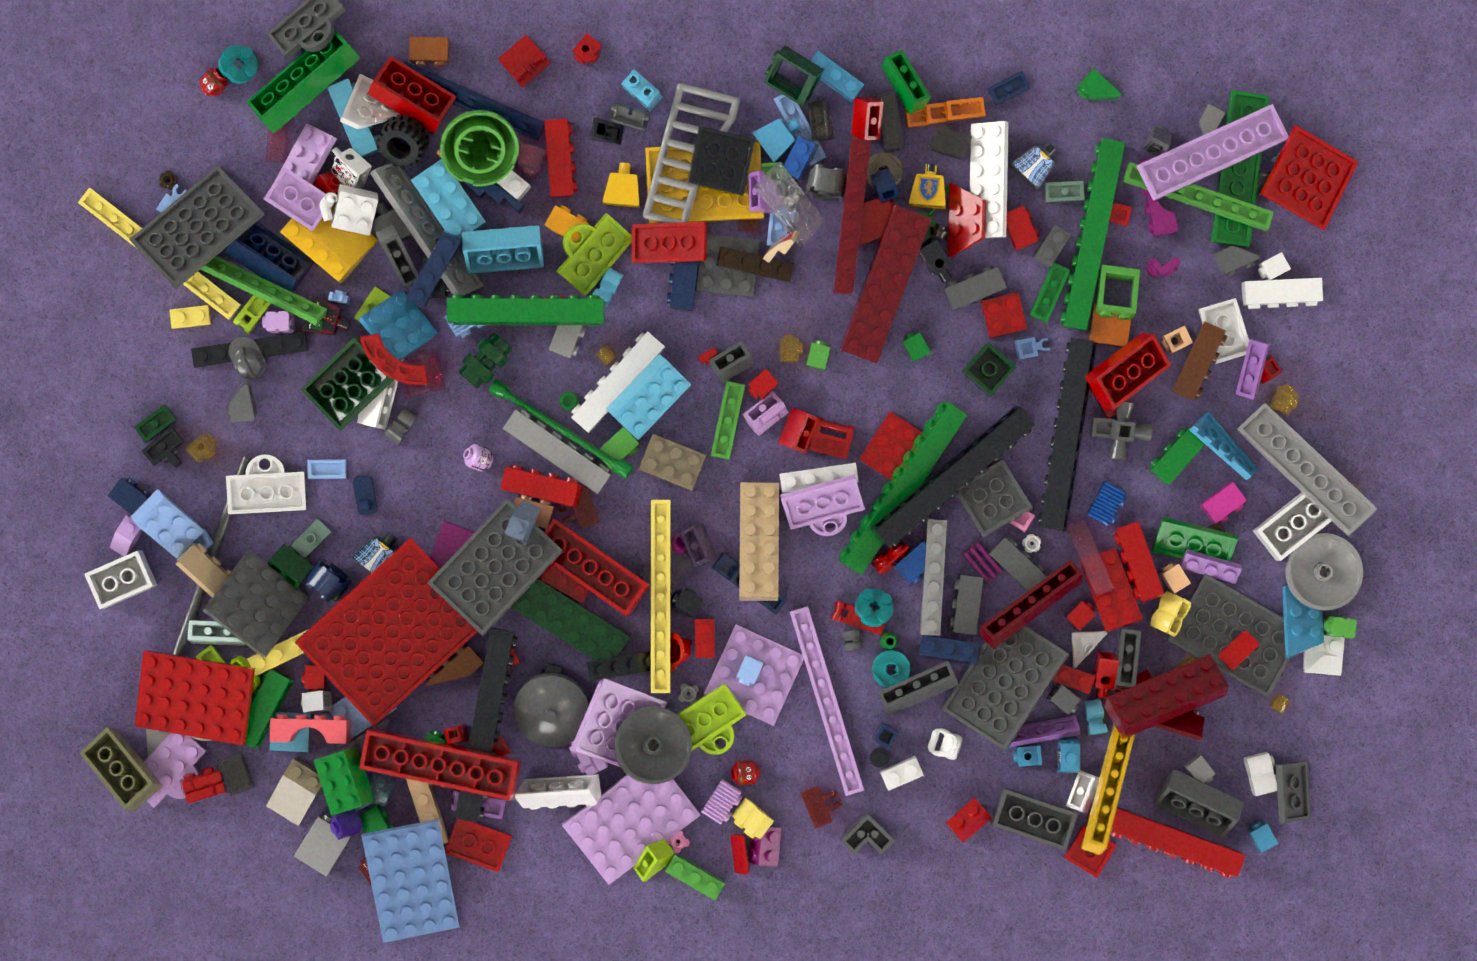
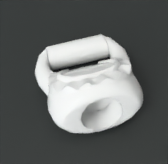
M937 728L932 732L928 749L935 756L955 760L958 757L963 738L944 728ZM942 733L944 734L942 745L939 751H935L939 735Z

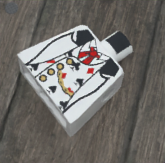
M338 147L332 149L329 153L330 157L334 160L331 169L332 173L339 179L342 185L362 189L365 186L372 166L351 148L344 152H341Z

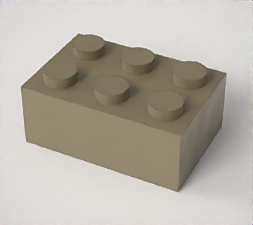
M652 434L638 470L693 491L707 455Z

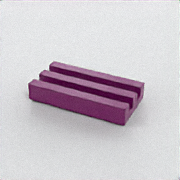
M978 542L963 553L987 584L1002 572ZM974 549H979L995 568L996 572L993 573ZM972 553L991 576L987 577L968 554Z

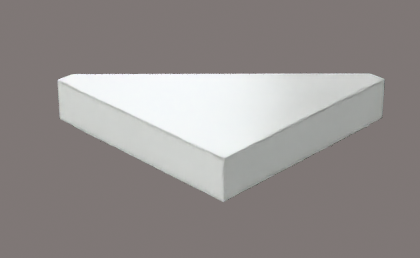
M1106 631L1071 632L1073 668H1077L1107 635Z

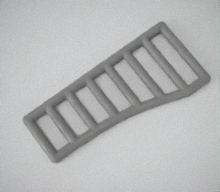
M683 83L677 85L643 211L645 219L660 223L688 222L699 188L697 185L661 176L664 165L687 171L690 169V163L666 157L668 147L693 152L694 149L693 144L671 139L674 128L697 134L698 126L676 121L678 110L724 121L725 123L720 131L728 132L736 119L740 104L738 97ZM683 92L730 103L729 115L681 103ZM659 183L688 190L687 200L682 201L656 194ZM654 201L684 209L681 220L652 213Z

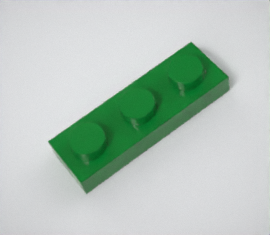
M1056 263L1052 264L1029 316L1048 323L1070 273V269Z

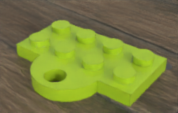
M607 213L604 214L594 227L586 223L575 224L566 231L563 237V249L569 257L556 272L586 297L632 243V235ZM574 232H579V239L573 242L571 235Z
M725 682L677 715L684 721L689 730L692 741L691 751L700 747L706 753L718 755L730 749L735 738L732 724L745 717L747 712ZM718 738H722L726 741V746L718 747L715 741Z

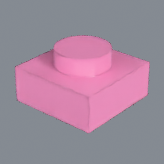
M1028 511L1011 521L1010 524L1025 533L1034 520L1035 515Z

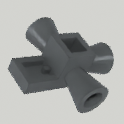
M1125 401L1116 408L1117 419L1092 416L1090 436L1114 440L1109 458L1127 460L1126 441L1133 442L1134 438L1146 442L1151 440V423L1136 424L1129 420L1135 402Z

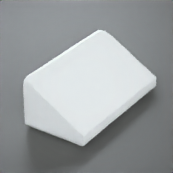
M1080 770L1066 806L1087 814L1100 777Z

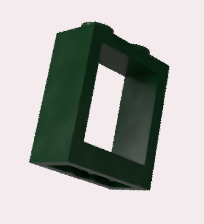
M785 45L780 51L776 50L772 57L774 62L765 72L767 77L764 83L803 107L811 98L824 69ZM784 60L809 75L803 89L778 74Z

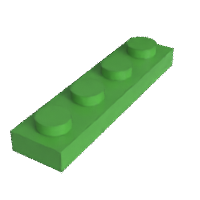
M726 381L711 452L713 457L730 459L745 389L744 384Z

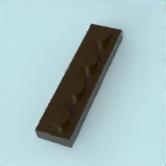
M721 246L716 266L790 282L794 263L773 258L768 263L763 259L764 256Z

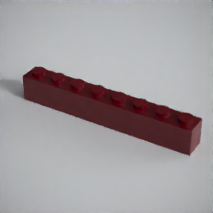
M851 139L833 294L853 295L871 140Z

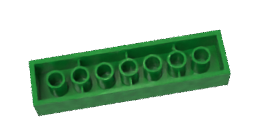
M452 295V298H447V322L451 325L605 326L604 299L597 295H590L588 299H581L579 295H570L569 299H562L560 295H550L549 299H543L541 295H530V299H524L522 295H510V298H504L503 295H491V298H485L483 295H472L471 298H466L464 295Z

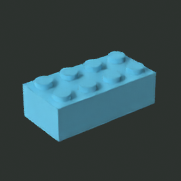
M442 159L411 179V182L445 231L462 240V232L479 231L488 225L458 180L447 171Z
M539 225L462 232L463 254L468 274L544 267V252Z
M658 354L606 410L639 440L691 384L665 358Z

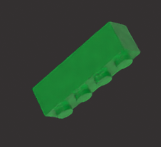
M270 669L265 672L261 687L253 695L254 700L250 706L246 744L252 748L261 747L270 729V718H274L277 712H279L295 679L276 669Z

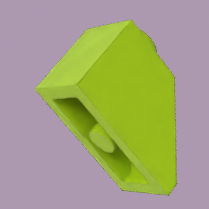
M662 839L647 845L633 868L640 879L646 882L667 866L675 853L666 840Z

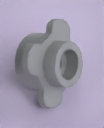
M683 683L680 686L681 695H679L678 699L680 702L687 701L693 704L697 701L696 694L699 688L696 685L688 686L686 683Z

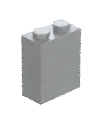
M326 814L317 817L294 857L321 874L328 876L353 835L338 840L330 829L332 817Z

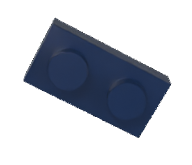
M1020 71L987 88L995 106L1029 90L1031 87L1023 72Z

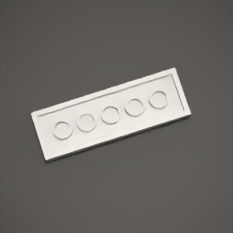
M1006 121L971 124L970 192L986 200L985 238L1006 237L1008 122Z

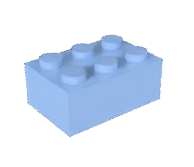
M159 489L131 516L139 528L177 559L204 532L193 518Z

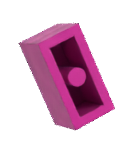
M1230 482L1202 502L1200 507L1212 523L1218 522L1221 524L1229 518V513L1232 511L1236 513L1244 507L1243 503L1247 500L1234 482Z

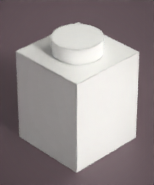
M1282 252L1258 264L1260 267L1258 272L1261 278L1271 280L1291 269Z

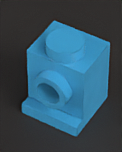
M1039 744L1015 747L1016 751H1013V761L1017 763V766L1042 765ZM1026 753L1031 754V758L1028 760L1024 758Z

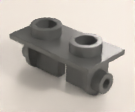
M613 103L612 112L608 120L635 129L646 130L650 120V114H647V111L634 108L633 112L629 113V106Z

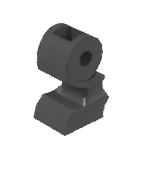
M405 407L384 435L400 446L404 440L403 435L412 429L418 419V415H414Z

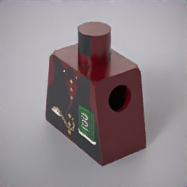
M312 295L311 302L326 308L327 313L317 325L304 320L302 330L327 335H336L337 328L348 331L351 320L341 317L343 310Z

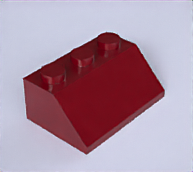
M1191 710L1153 727L1202 741L1205 717L1200 716V711Z

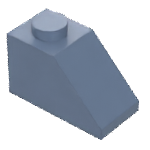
M522 501L512 514L505 534L512 539L526 544L541 508Z

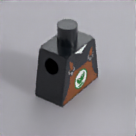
M930 238L922 243L918 254L931 275H938L942 283L951 279L952 276L947 269L951 266V263L938 240ZM938 259L939 265L935 266V261Z

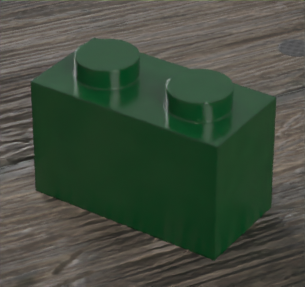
M285 544L277 550L268 562V565L286 578V581L296 590L305 582L307 576L314 568L308 559L302 558L294 548Z

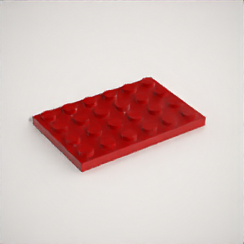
M144 650L135 727L245 745L255 668Z

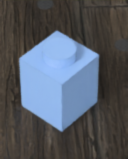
M745 655L737 677L740 678L739 682L747 686L750 683L755 684L763 662Z

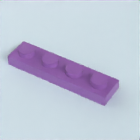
M1074 715L1024 724L1009 748L1080 735L1077 717Z

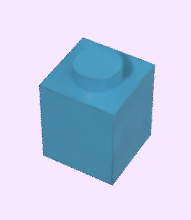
M1257 821L1251 824V829L1247 830L1257 850L1261 853L1278 844L1269 825L1264 821L1262 823Z

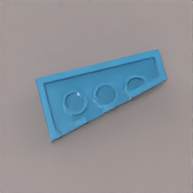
M1209 411L1204 413L1189 429L1245 480L1252 477L1258 470L1256 465Z

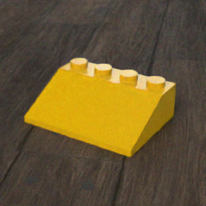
M334 203L333 206L331 207V212H332V214H333V210H334L335 203ZM323 217L313 232L293 218L280 231V233L341 284L378 242V239L371 233L369 236L333 228L331 226V219L324 221Z

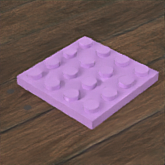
M735 624L704 694H708L726 682L748 715L774 726L803 663V654ZM745 655L763 662L755 684L750 683L749 686L740 683V678L737 677Z
M603 678L597 685L571 749L620 767L615 756L614 740L617 729L622 721L638 709L650 706L665 708L667 702Z

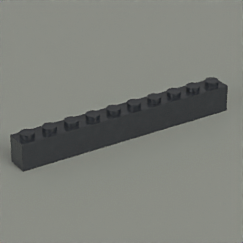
M1071 338L1066 346L1068 358L1063 365V372H1065L1064 380H1061L1060 383L1062 395L1061 399H1058L1057 402L1058 418L1054 420L1056 432L1055 437L1051 439V448L1053 450L1052 456H1049L1047 463L1048 467H1050L1049 474H1046L1044 485L1047 487L1046 493H1043L1041 499L1043 511L1040 512L1038 518L1041 528L1067 531L1090 385L1085 375L1093 370L1097 343L1092 340Z
M1014 406L871 527L872 531L884 546L888 548L895 547L901 542L900 539L903 536L909 535L915 530L916 525L920 522H925L930 517L929 514L934 510L942 508L948 498L956 496L961 487L970 484L974 480V476L984 472L988 468L987 465L992 461L1000 459L1006 449L1014 447L1019 438L1028 435L1035 424L1022 407Z
M495 627L490 630L468 749L496 755V750H493L494 743H498L500 735L497 727L498 723H502L503 712H501V707L505 705L507 693H504L505 686H509L511 678L508 670L509 667L513 666L514 655H511L512 647L516 648L518 641L515 631ZM460 790L455 819L478 823L480 818H484L485 807L482 806L484 799L487 800L488 796Z

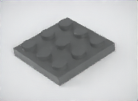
M707 234V261H700L696 291L753 297L756 275L716 266L721 246L758 255L760 240Z
M1003 459L987 468L984 472L974 476V480L970 484L961 487L957 494L983 538L1033 509Z

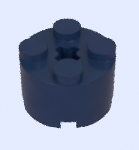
M320 559L307 576L305 585L311 590H317L321 593L320 597L326 602L331 600L338 601L352 581H347L348 575L333 563L327 565L325 564L327 560Z

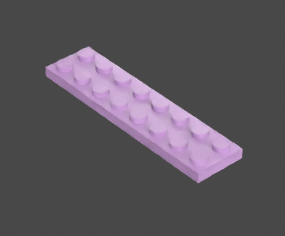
M1273 104L1147 160L1136 167L1153 201L1286 141L1288 134Z

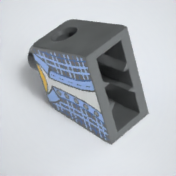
M1050 143L1042 150L1035 145L1016 159L1010 167L1034 190H1037L1055 165V162L1050 157L1057 150Z

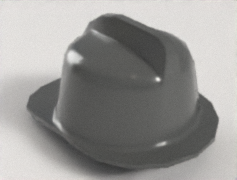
M246 336L237 337L229 345V355L240 376L244 378L250 377V379L262 376L266 370V362L257 343Z

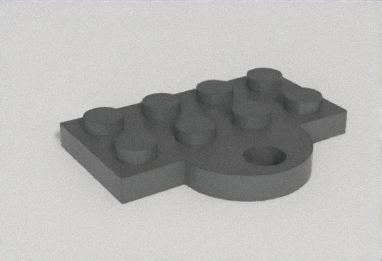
M306 0L266 34L287 60L301 48L309 52L319 51L325 48L333 39L334 26L332 22L346 12V9L338 0ZM320 36H323V38L317 42V39Z

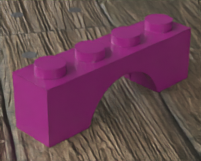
M1150 159L1141 160V161L1139 162V164H1141V163H1143V162H1145V161H1147V160H1150ZM1141 188V194L1146 198L1144 211L1146 215L1149 214L1150 222H1147L1149 233H1152L1153 237L1177 233L1178 227L1175 212L1164 209L1158 200L1153 201L1148 190Z

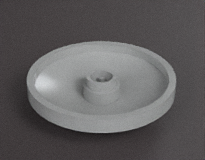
M1329 533L1315 534L1289 554L1285 567L1286 581L1294 597L1305 606L1316 610H1333L1349 603L1358 593L1363 580V564L1357 550L1344 538Z

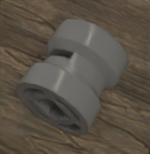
M860 629L841 632L842 638L845 640V651L863 648V643L859 637L861 635Z

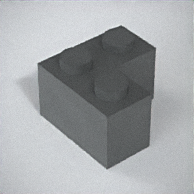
M866 811L840 838V841L854 855L867 842L882 855L895 842V839Z

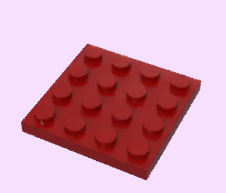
M1293 126L1260 195L1320 230H1325L1358 161L1299 126Z

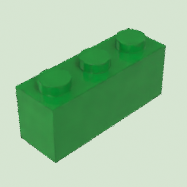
M900 50L886 56L881 68L907 112L912 114L925 108L931 96L904 51Z
M1191 427L1182 428L1175 435L1177 439L1174 443L1169 442L1164 447L1163 451L1165 453L1160 458L1157 456L1150 463L1152 467L1149 471L1166 486L1177 477L1205 445L1189 430Z

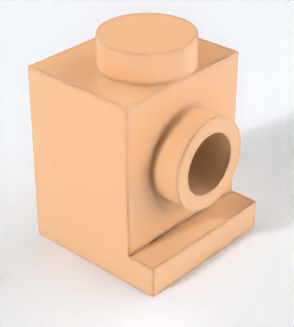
M1185 326L1162 336L1163 341H1161L1164 351H1169L1170 354L1193 343ZM1172 338L1177 339L1178 342L1176 345L1172 344Z

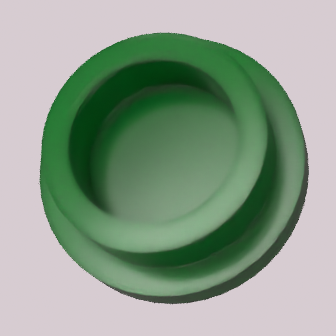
M565 392L560 396L559 404L562 409L572 411L578 405V397L572 392Z

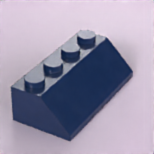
M257 222L229 244L226 251L227 255L261 278L291 292L300 285L315 262Z

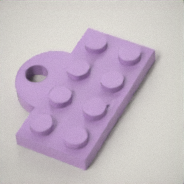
M855 474L780 494L790 529L810 525L815 533L822 536H832L839 533L847 523V514L865 510ZM827 523L835 524L833 528L825 527Z
M170 733L144 761L163 785L147 800L153 808L167 794L176 799L185 798L180 780L184 779L183 775L195 772V775L200 774L195 764L207 752L198 741L186 735Z

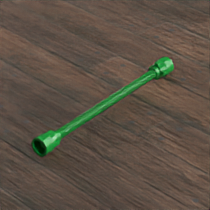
M495 379L489 388L491 394L501 400L505 398L514 402V404L528 411L534 417L540 419L567 438L569 437L573 442L575 441L581 447L610 464L614 468L613 472L622 478L627 479L633 471L634 466L623 459H612L611 456L606 455L602 450L600 451V449L594 447L588 441L582 439L563 425H559L549 416L547 417V415L541 413L535 407L515 396L509 390L510 387L503 382Z

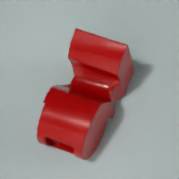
M466 724L444 729L448 745L469 741Z

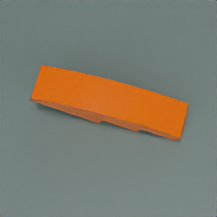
M983 97L927 104L925 108L909 114L906 108L904 109L906 128L986 116Z

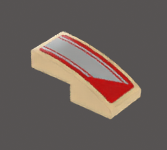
M793 231L779 238L771 245L763 259L769 263L778 250L785 255L800 232Z

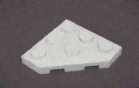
M359 74L340 122L356 129H361L386 122L392 116L397 117L400 114L368 95L367 93L373 80Z

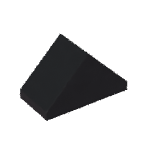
M593 117L591 140L621 145L624 126Z

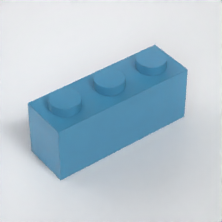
M819 51L811 59V62L824 69L819 80L853 103L854 99L864 88V84Z

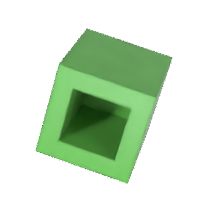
M816 340V343H811L806 366L825 370L830 347L827 346L826 342Z

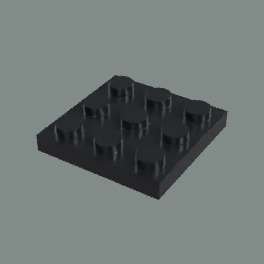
M698 126L687 183L743 196L755 139Z

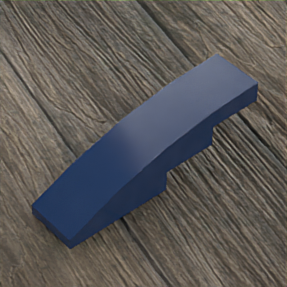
M462 181L480 198L487 193L500 206L506 200L519 213L525 208L523 204L495 184L473 186L472 183Z
M722 552L711 568L739 588L740 565ZM778 593V601L757 602L776 615L787 599Z

